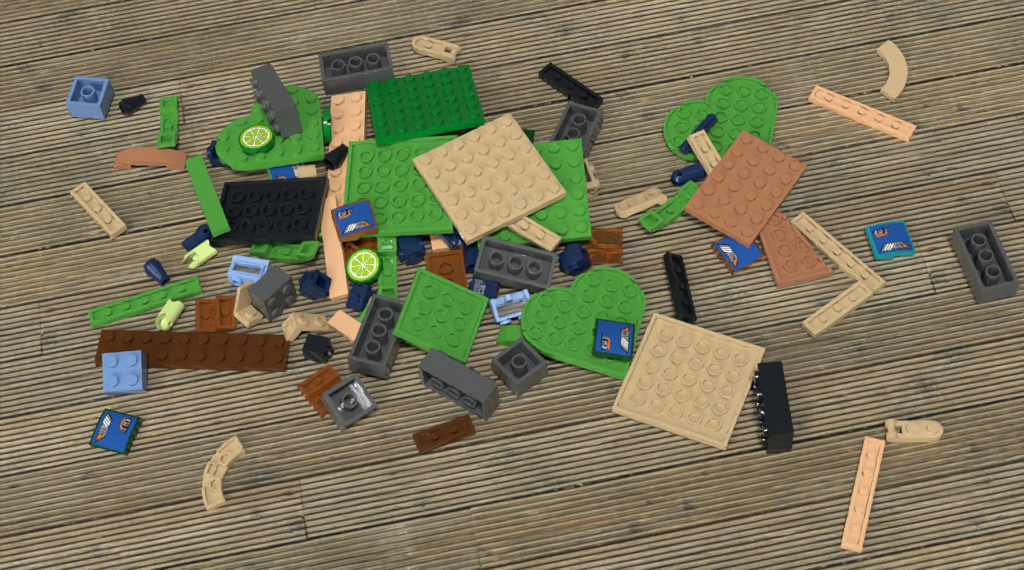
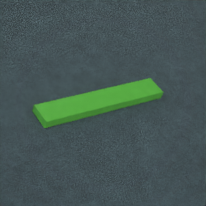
M200 154L185 160L213 238L231 231L202 155Z
M194 276L87 311L91 326L95 329L163 307L169 299L173 302L182 301L201 295L203 292L198 276Z

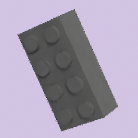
M388 42L318 55L326 95L366 88L365 85H369L372 81L380 83L387 81L389 78H395Z
M271 63L250 70L252 76L250 83L253 89L255 88L256 90L253 92L255 99L260 103L262 111L267 112L268 121L270 123L273 122L272 126L275 133H279L282 139L302 132L296 104Z
M568 101L549 142L581 138L583 158H588L603 125V110Z
M991 220L954 228L950 242L978 304L1016 295L1020 282Z
M483 235L473 277L520 290L527 289L528 292L539 293L550 287L558 254Z
M373 293L347 358L350 370L384 379L388 378L403 340L392 334L404 304L403 300Z
M431 348L419 363L418 368L423 386L483 420L488 421L500 405L498 384L495 380L482 376L476 369H469L457 359H451L443 351Z

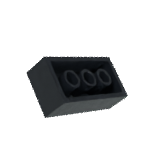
M782 361L757 363V371L753 372L754 381L752 382L753 393L757 395L755 406L756 411H759L760 414L758 416L759 429L762 428L763 433L761 434L762 447L766 446L767 454L791 452L794 429Z

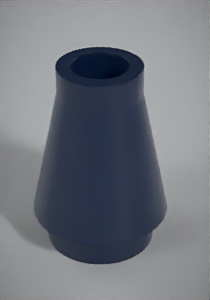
M151 258L144 264L145 273L162 286L169 282L170 277L159 260Z

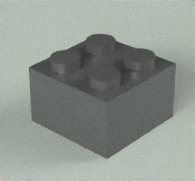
M274 265L248 289L254 308L269 322L279 317L282 311L289 305H292L298 298L292 277L277 265Z
M523 337L491 359L493 372L517 397L548 375L547 362Z
M357 373L320 396V400L340 431L370 414L378 407Z

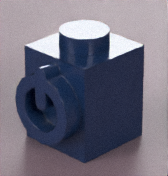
M407 235L396 239L398 245L397 255L400 261L404 260L406 266L415 265L424 260L423 254L427 252L420 237L416 238L415 235Z
M578 243L567 245L564 251L559 253L562 270L564 272L567 271L572 276L580 274L583 270L592 266L588 251Z
M317 269L312 272L306 271L298 281L300 285L299 292L313 301L327 295L331 278Z

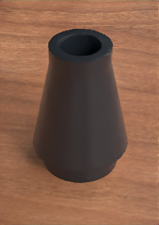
M143 94L123 98L118 105L124 115H130L146 104V99Z
M341 144L327 153L323 159L324 164L331 170L339 168L348 153V147Z

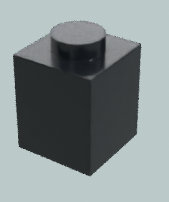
M308 333L302 348L304 359L327 364L329 357L331 358L334 353L331 339Z

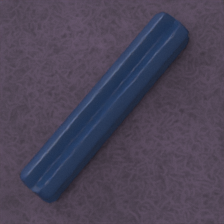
M709 114L690 135L703 129L707 133L718 121L716 115ZM687 139L679 147L682 154H688L692 150Z

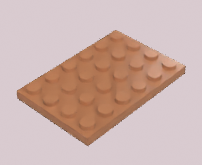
M743 130L687 203L684 211L750 248L804 174L807 165Z

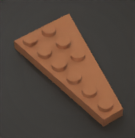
M777 209L759 234V239L777 288L833 276L834 271L827 267L820 255L815 253L811 248V244L794 225H791L787 220L788 217Z

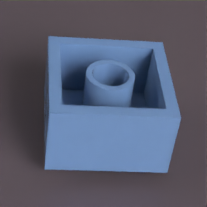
M75 76L66 101L71 117L105 120L114 95L110 79Z
M143 351L102 353L103 392L105 394L114 396L148 393L147 356Z

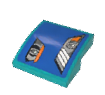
M905 221L878 223L865 228L876 260H893L895 256L912 257L916 253Z

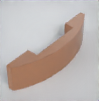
M129 148L117 152L114 169H132L133 165L166 166L167 170H185V160L188 159V154L168 148Z

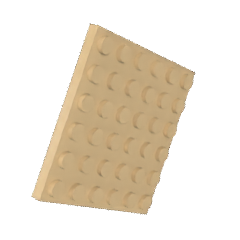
M511 113L412 159L421 177L467 245L481 239L483 235L487 236L567 196L565 189Z
M654 312L612 406V412L726 451L752 387V382L754 381L753 372L757 371V363L762 362L766 348Z

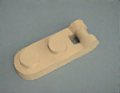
M417 36L412 40V47L416 53L445 60L449 64L455 63L456 55H459L461 51L459 45L426 36Z
M653 187L620 201L614 208L618 217L628 218L656 204H665L667 197L658 187Z
M885 420V428L888 432L886 433V441L891 443L937 442L943 434L942 425L933 420Z

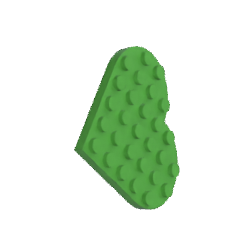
M749 76L725 78L723 82L712 86L706 95V99L685 101L683 105L676 109L673 108L667 114L663 124L665 143L677 156L685 160L700 162L693 149L688 154H682L679 147L709 114H715L718 121L706 134L721 159L743 130L772 145L778 110L777 97L774 91L772 92L767 87V84L759 79Z
M296 85L285 87L296 104L303 131L282 139L279 133H275L272 126L273 122L270 123L268 121L267 112H263L260 103L256 101L252 106L250 116L237 118L218 134L215 150L221 163L231 166V169L253 171L323 160L325 158L323 117L318 96L311 90ZM262 124L272 128L275 135V143L269 150L263 153L260 151L257 154H248L241 149L238 142L239 135L247 127Z
M595 267L593 270L581 273L574 280L571 288L549 287L544 291L533 294L523 307L520 327L527 343L538 353L624 380L630 361L592 355L595 320L598 318L635 324L634 350L646 308V299L644 292L637 285V281L630 274L613 267Z

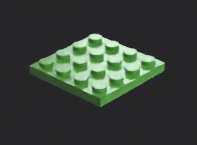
M418 267L392 334L427 350L431 348L437 351L441 350L451 359H457L465 365L489 298Z

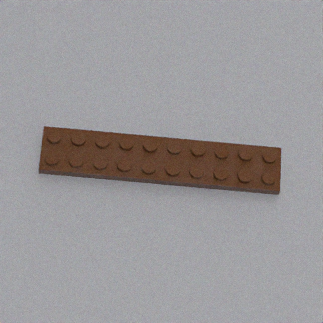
M102 329L94 363L97 367H102V353L141 350L147 356V368L286 372L291 342L286 341L284 335Z

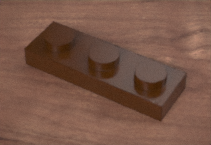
M469 414L414 433L412 436L419 454H423L475 435L476 430Z

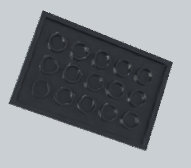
M328 177L224 182L220 203L231 231L214 238L211 234V246L317 241L329 185Z

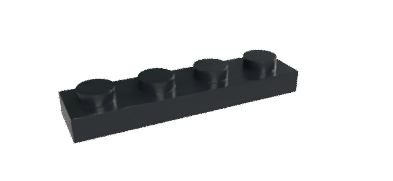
M551 62L538 72L541 79L578 104L596 109L603 104L601 96Z
M666 252L663 258L677 320L693 324L697 317L683 257Z

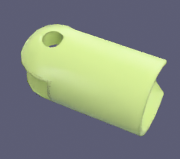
M207 239L186 253L183 262L193 259L194 261L188 268L195 269L215 256L217 251L210 246Z
M169 299L155 319L156 328L164 331L170 330L184 310V304L180 301L173 302Z

